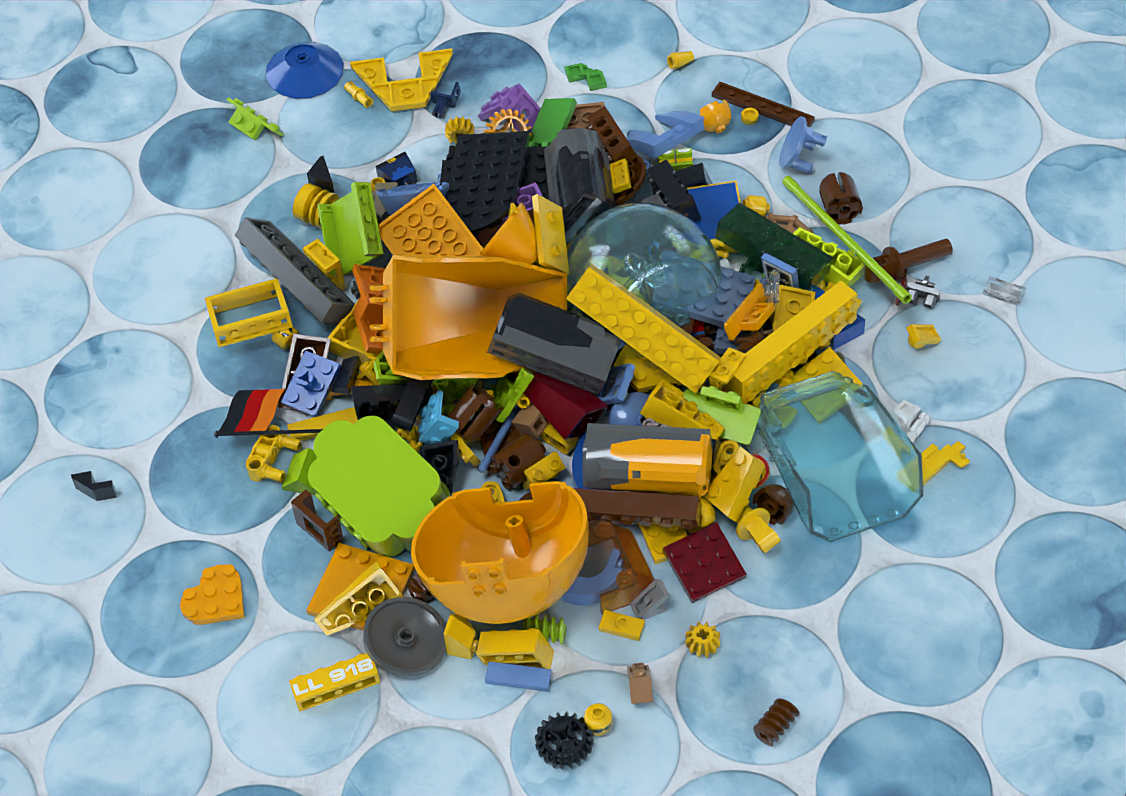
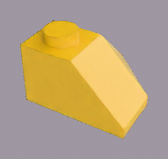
M456 613L449 616L444 631L447 655L472 660L473 653H476L479 642L476 637V631L467 618Z

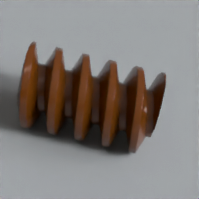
M776 699L774 704L769 707V710L764 713V716L753 727L754 734L764 744L773 746V741L777 742L780 739L778 734L784 735V729L790 727L788 722L793 723L795 721L794 716L800 715L799 710L785 699Z

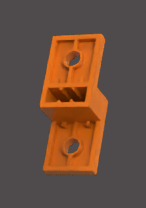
M354 264L352 271L361 296L353 310V315L366 352L380 354L383 350V342H370V337L383 336V330H370V325L383 324V302L372 303L370 302V297H383V290L372 291L370 290V285H383V272L386 268Z

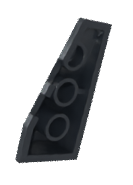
M458 440L420 447L421 457L437 471L440 480L446 485L451 496L459 464Z

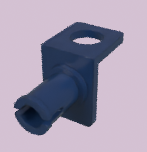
M459 82L455 83L451 95L437 92L430 93L432 102L436 104L432 111L434 117L437 118L439 114V118H442L446 106L455 108L461 93Z

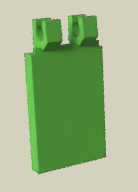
M575 98L544 99L531 131L532 136L529 139L528 147H548L553 139L557 137V133L560 130L567 129L577 105Z

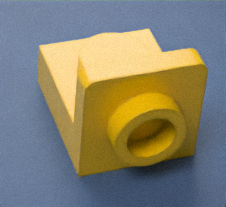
M376 358L369 362H363L358 368L360 372L356 377L361 379L363 376H366L375 385H380L377 381L373 364Z

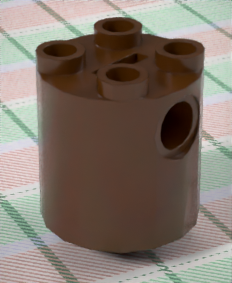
M525 433L492 455V463L489 464V467L494 474H498L502 479L501 483L505 489H514L527 480L524 470L546 457L544 454L546 453V448L540 440H534V438Z

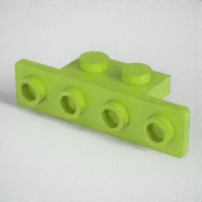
M229 97L226 99L237 107L228 123L256 141L265 126L281 137L283 136V133L279 131L280 127L273 122L268 124L266 117L261 114L255 115L256 111L248 105L246 108L243 107L244 103L236 97L234 100Z

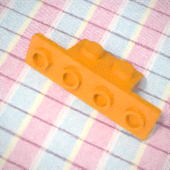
M758 283L724 323V330L729 340H734L741 330H750L752 332L759 330L774 312V303H764L767 300V296L762 283Z

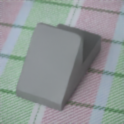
M655 579L630 603V606L636 618L644 620L666 612L667 609L664 602L670 595L663 581Z

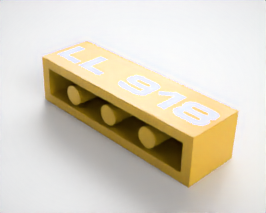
M361 653L354 658L338 661L329 667L318 668L312 673L298 675L294 679L289 680L300 712L379 684L380 679L375 663L367 653Z

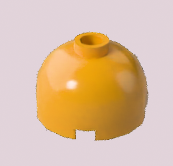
M722 100L723 103L720 104L718 101H714L699 110V115L704 116L705 131L721 133L726 130V126L731 121V109L726 100Z

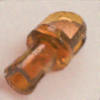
M757 330L751 332L750 336L736 338L735 345L740 344V346L736 347L737 350L756 346L773 333L774 330L762 332Z

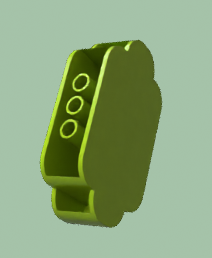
M377 416L363 417L354 425L345 420L334 421L328 424L314 440L313 449L317 459L309 467L308 481L317 492L314 496L321 502L322 506L328 512H331L334 517L337 515L340 524H343L346 530L353 537L355 536L366 550L370 548L374 553L387 557H394L404 549L411 552L412 540L420 523L435 506L450 496L448 488L440 480L437 471L383 419Z

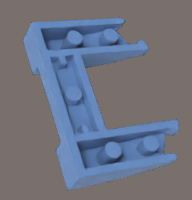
M671 111L655 115V120L673 128L660 136L645 131L629 130L626 139L633 149L655 159L704 130V116L687 111Z

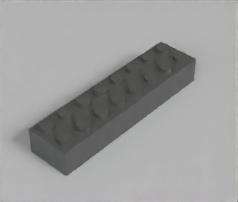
M244 217L234 235L240 241L239 243L246 247L252 256L258 258L261 261V265L272 272L271 275L279 279L283 283L282 286L290 290L294 294L293 297L301 301L305 305L304 308L316 316L317 321L323 324L333 323L338 325L351 312L355 303L271 221Z

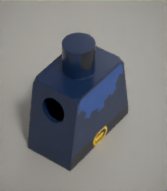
M405 151L376 165L377 177L383 178L386 183L397 182L398 186L417 183L415 168Z

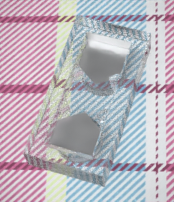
M990 276L983 290V295L1020 306L1026 292V287Z

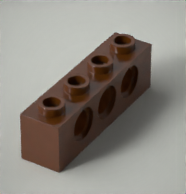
M605 106L587 116L590 122L587 126L590 130L598 133L610 163L622 159L630 162L637 158L630 143Z

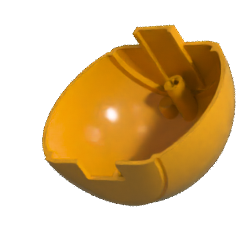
M557 481L529 484L533 500L495 503L490 487L455 492L452 496L447 497L435 506L420 523L412 540V562L421 581L430 593L448 609L462 617L491 624L511 623L533 617L545 611L563 597L575 582L582 569L588 549L589 523L586 507L581 496L565 482Z

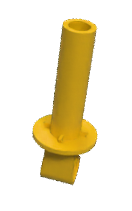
M716 474L713 475L710 482L717 477ZM749 505L748 507L745 506L740 517L742 519L736 527V534L741 540L753 539L759 549L765 554L780 543L781 539L768 526L770 514L766 509L757 508L752 510Z

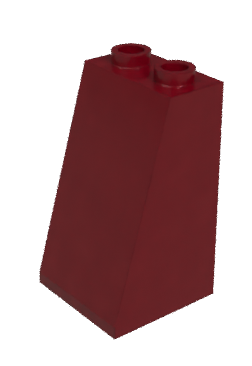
M541 373L533 374L532 381L523 392L565 440L583 435L587 430V424H595L608 407L604 401L588 391Z

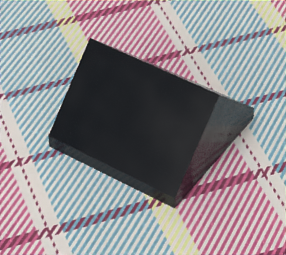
M320 156L307 173L308 183L334 193L332 179L325 158Z

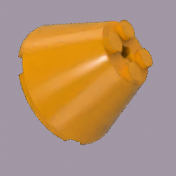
M522 202L516 208L518 213L513 212L481 251L480 255L483 257H503L530 265L535 260L539 262L535 225Z

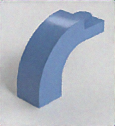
M613 548L606 568L599 575L591 578L577 576L575 582L562 597L563 602L574 605H593L611 597L619 589L623 581L622 568L624 559H621V550Z

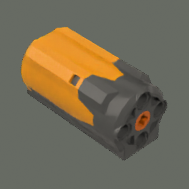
M588 423L586 439L583 444V487L595 490L699 496L701 498L708 492L711 480L713 443L710 429Z

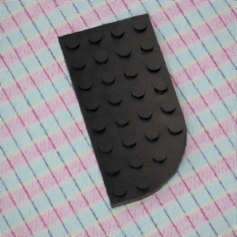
M529 131L458 135L448 183H450L449 190L445 195V199L473 236L479 235V231L488 227L492 229L502 222V218L509 213L510 204L514 203L516 205L529 145Z

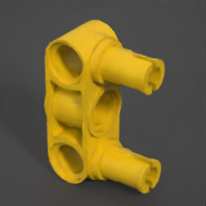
M270 425L267 431L280 430V428L276 425ZM287 434L260 435L245 463L249 478L252 481H261L267 478L282 483L285 479V471L271 466L275 462L281 448L284 447L299 452L302 447V440L287 436Z

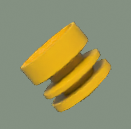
M311 183L305 184L295 197L292 211L293 216L322 230L317 204H332L339 200V196Z

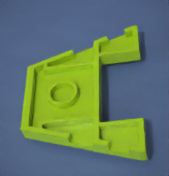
M521 368L515 383L507 377L508 374H505L503 377H498L496 385L492 384L491 391H494L495 396L493 403L498 407L503 406L502 411L495 418L496 421L502 423L505 421L532 381L534 375L527 369Z

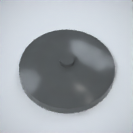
M410 597L391 598L380 603L370 612L363 629V643L370 659L382 670L396 676H418L432 670L441 661L446 650L444 640L446 625L440 614L432 606L421 600Z

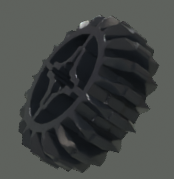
M566 711L564 716H560V713L557 712L555 718L549 715L548 721L542 720V727L537 728L538 734L535 735V747L538 750V755L540 758L544 757L546 764L551 762L553 768L557 764H560L561 769L564 768V765H568L571 769L573 767L572 763L580 766V759L586 760L588 758L587 754L592 752L591 746L594 745L593 731L588 730L583 717L577 719L576 713L569 716V713ZM572 731H576L581 736L582 740L577 739V737L573 735ZM547 740L552 741V744L556 745V750L547 744Z

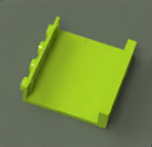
M353 182L350 184L352 192L332 204H317L324 244L340 259L343 275L351 273L354 264L365 265L384 254L370 182ZM335 269L330 271V275H336Z

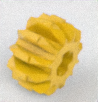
M456 116L455 119L450 118L445 125V136L448 138L449 143L455 142L456 145L458 135L474 134V124L471 123L470 118L465 119L464 116L461 118Z
M698 621L697 627L691 625L689 631L685 633V646L689 648L690 654L696 652L698 658L701 654H704L707 658L709 652L715 654L716 648L720 647V633L716 631L715 625L709 627L708 621L704 625H701Z

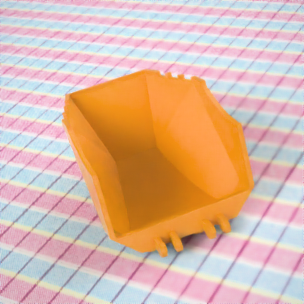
M423 254L393 255L383 272V285H370V290L372 291L383 290V297H370V302L372 303L383 302V324L370 325V330H383V336L370 337V342H383V353L393 374L418 380L503 377L505 374L519 371L523 368V366L487 353L508 297L520 292L567 311V274L503 257Z

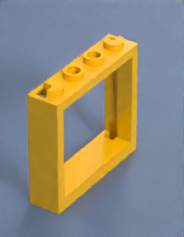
M278 279L205 297L218 348L293 327ZM275 297L278 298L281 310L218 326L215 313ZM286 319L287 322L282 323L281 320ZM225 335L226 339L220 340V336Z

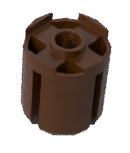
M838 172L836 178L835 173H831L821 181L819 193L824 209L838 225L851 223L852 219L859 213L861 215L863 205L854 179L850 175Z
M472 384L449 413L448 418L459 421V427L455 431L456 434L461 431L463 439L474 442L480 439L502 411L503 406L498 407L493 403L494 397L482 388L477 391L473 388L474 384Z

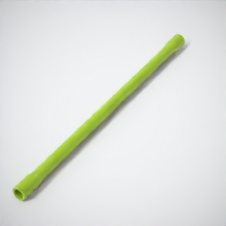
M788 175L783 178V185L790 192L794 193L903 304L911 301L912 295L902 285H899L844 231L791 176Z

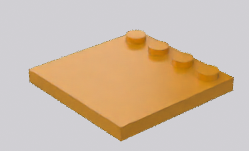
M339 543L306 609L307 614L316 617L360 574L376 562L403 595L409 579L414 573L415 566L408 562ZM366 621L355 623L350 627L363 631Z

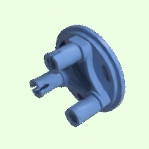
M800 116L793 123L785 138L780 152L779 166L782 168H795L809 174L812 171L813 164L800 159L799 154L803 147L810 151L814 150L816 144L823 147L827 141V136L813 131L812 128L807 126L806 118Z

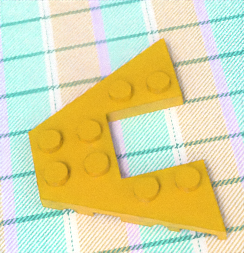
M453 49L418 53L422 76L419 78L387 82L384 57L352 61L350 66L390 111L421 108L427 106L431 98L430 93L434 92L453 56Z
M629 344L623 347L614 363V367L628 363L635 365L634 377L629 385L640 393L654 390L661 379L677 386L684 385Z

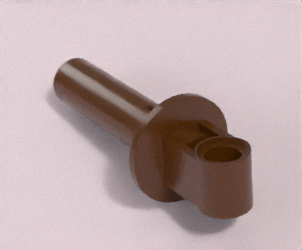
M945 238L901 253L894 247L888 246L884 248L882 255L873 259L897 282L903 278L904 269L950 255L953 248L951 242ZM865 265L864 279L870 283L879 282L880 279Z

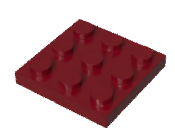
M717 522L662 548L666 559L691 603L747 576Z

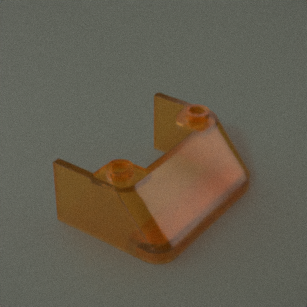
M599 521L589 525L588 547L612 539L615 548L621 552V559H624L623 565L626 570L619 572L616 576L618 588L599 594L600 612L602 615L604 610L614 611L630 605L655 580L632 531L607 521Z

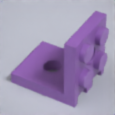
M520 83L510 88L507 86L501 92L496 91L491 95L490 102L485 103L481 107L482 111L478 114L481 121L494 116L495 112L500 113L501 109H504L506 112L508 109H512V113L517 110L519 115L524 110L526 118L523 120L528 119L529 122L526 126H531V129L527 130L529 133H531L541 109ZM512 119L515 130L520 131L519 125Z

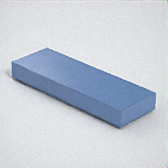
M489 661L485 684L548 692L552 669Z

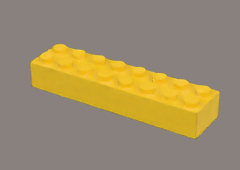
M594 264L587 268L566 298L695 393L721 359L720 356Z
M842 281L835 284L745 353L746 358L727 384V392L732 391L739 394L743 404L754 400L757 394L767 390L774 381L781 379L788 370L795 368L801 360L812 355L819 346L825 345L828 339L839 334L845 326L852 324L856 320L857 293Z

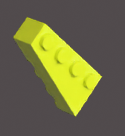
M800 227L788 238L783 250L826 283L832 282L837 284L839 281H842L848 287H851L865 272V264L852 251L848 250L846 252L837 248V244L822 241V237Z

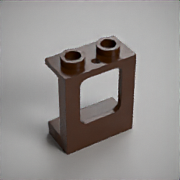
M305 489L291 501L296 524L326 550L330 551L342 542L344 537L339 517L336 515L328 523H325L318 517L310 492ZM311 522L315 527H317L322 532V535L308 523Z

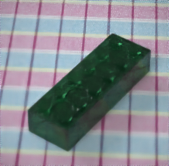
M740 202L718 221L715 234L716 239L761 266V257L764 253H767L796 268L800 289L812 291L830 272L833 261L832 256Z

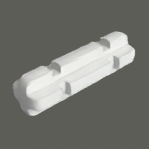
M925 412L920 413L918 419L910 427L909 432L905 434V443L913 445L915 438H918L925 425L930 421L929 414Z

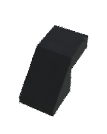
M91 471L71 474L75 488L92 499L101 501L117 498L112 480L95 483Z

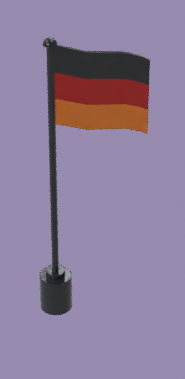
M286 389L238 390L231 401L224 423L219 431L214 432V436L218 438V436L320 433L323 429L267 431L274 420L279 400ZM383 419L395 431V427L391 426L392 419Z

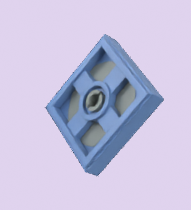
M628 363L610 368L606 382L597 398L604 401L607 405L623 402L627 397L629 384L634 377L635 365Z

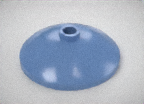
M640 392L628 393L623 402L614 403L609 415V424L642 426L641 418L644 420L646 418L640 412L649 395Z

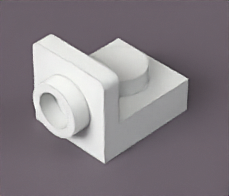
M903 400L894 409L890 425L907 433L912 421L920 414L921 407Z

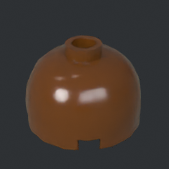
M775 483L765 485L753 496V504H757L758 508H764L769 512V523L772 525L780 523L779 525L783 524L793 513V497L790 491L782 485Z

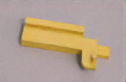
M957 441L952 446L947 444L939 450L932 443L898 473L897 479L916 493L950 462L960 468L966 467L970 460L965 457V453L961 454L966 446Z

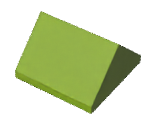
M307 448L293 455L282 490L302 493L306 489L311 495L317 493L308 481L309 467L317 459L314 450Z

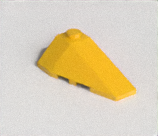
M661 379L649 395L640 414L646 419L651 418L655 422L670 427L710 429L712 439L718 440L725 428L708 413L700 412L694 401L689 402L683 397L684 393L679 388Z
M376 562L360 574L314 618V621L327 636L346 629L355 623L366 621L370 612L380 603L391 598L404 596Z

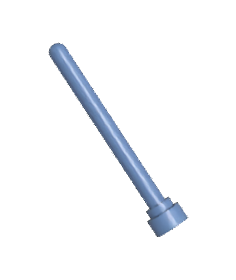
M517 403L505 419L478 468L480 473H484L491 463V456L497 452L512 425L513 419L522 409Z

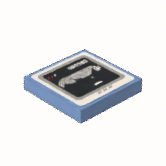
M764 253L761 257L764 277L775 285L779 284L800 289L797 269Z

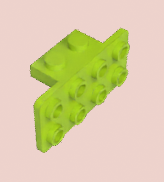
M702 386L701 392L697 391L696 393L690 389L685 390L683 397L689 402L694 401L700 412L708 413L725 428L719 438L732 440L746 446L751 444L761 415L760 408L743 404L739 394L728 391V393L722 392L714 386H709L708 388Z

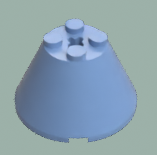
M435 182L396 186L393 189H388L387 192L386 188L377 190L376 194L388 215L391 216L432 184H435L445 197L450 183L442 182L441 186Z

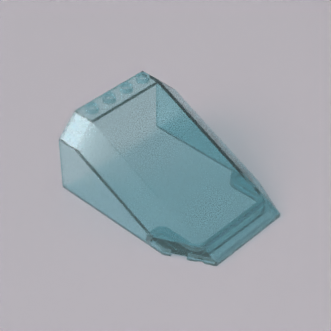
M831 371L761 394L759 406L761 415L758 419L759 429L785 486L791 494L800 519L810 534L828 542H833L904 518L923 497L922 454L869 386L865 384L860 386L853 383V379Z

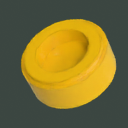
M746 108L741 112V121L744 124L753 125L758 122L759 113L756 109Z

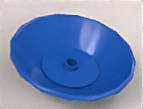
M298 42L284 47L273 55L267 64L266 79L270 87L280 95L294 99L312 98L326 93L337 85L343 75L344 62L339 53L328 45L318 42Z

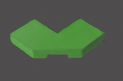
M582 63L564 66L569 83L586 79L590 91L607 88L602 71L598 69L593 70Z

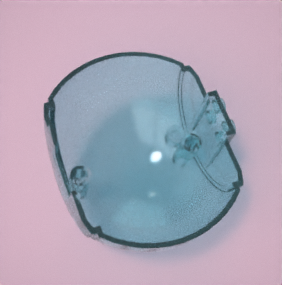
M653 203L624 204L599 214L579 231L567 250L569 267L567 296L587 268L594 264L679 327L690 322L687 306L714 294L722 278V268L718 254L705 232L694 221L679 211ZM567 300V311L597 322Z

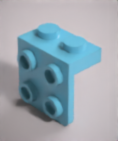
M440 390L430 397L427 405L423 406L419 413L421 417V423L418 427V432L420 433L419 441L428 445L447 442L459 427V421L441 415L443 392Z

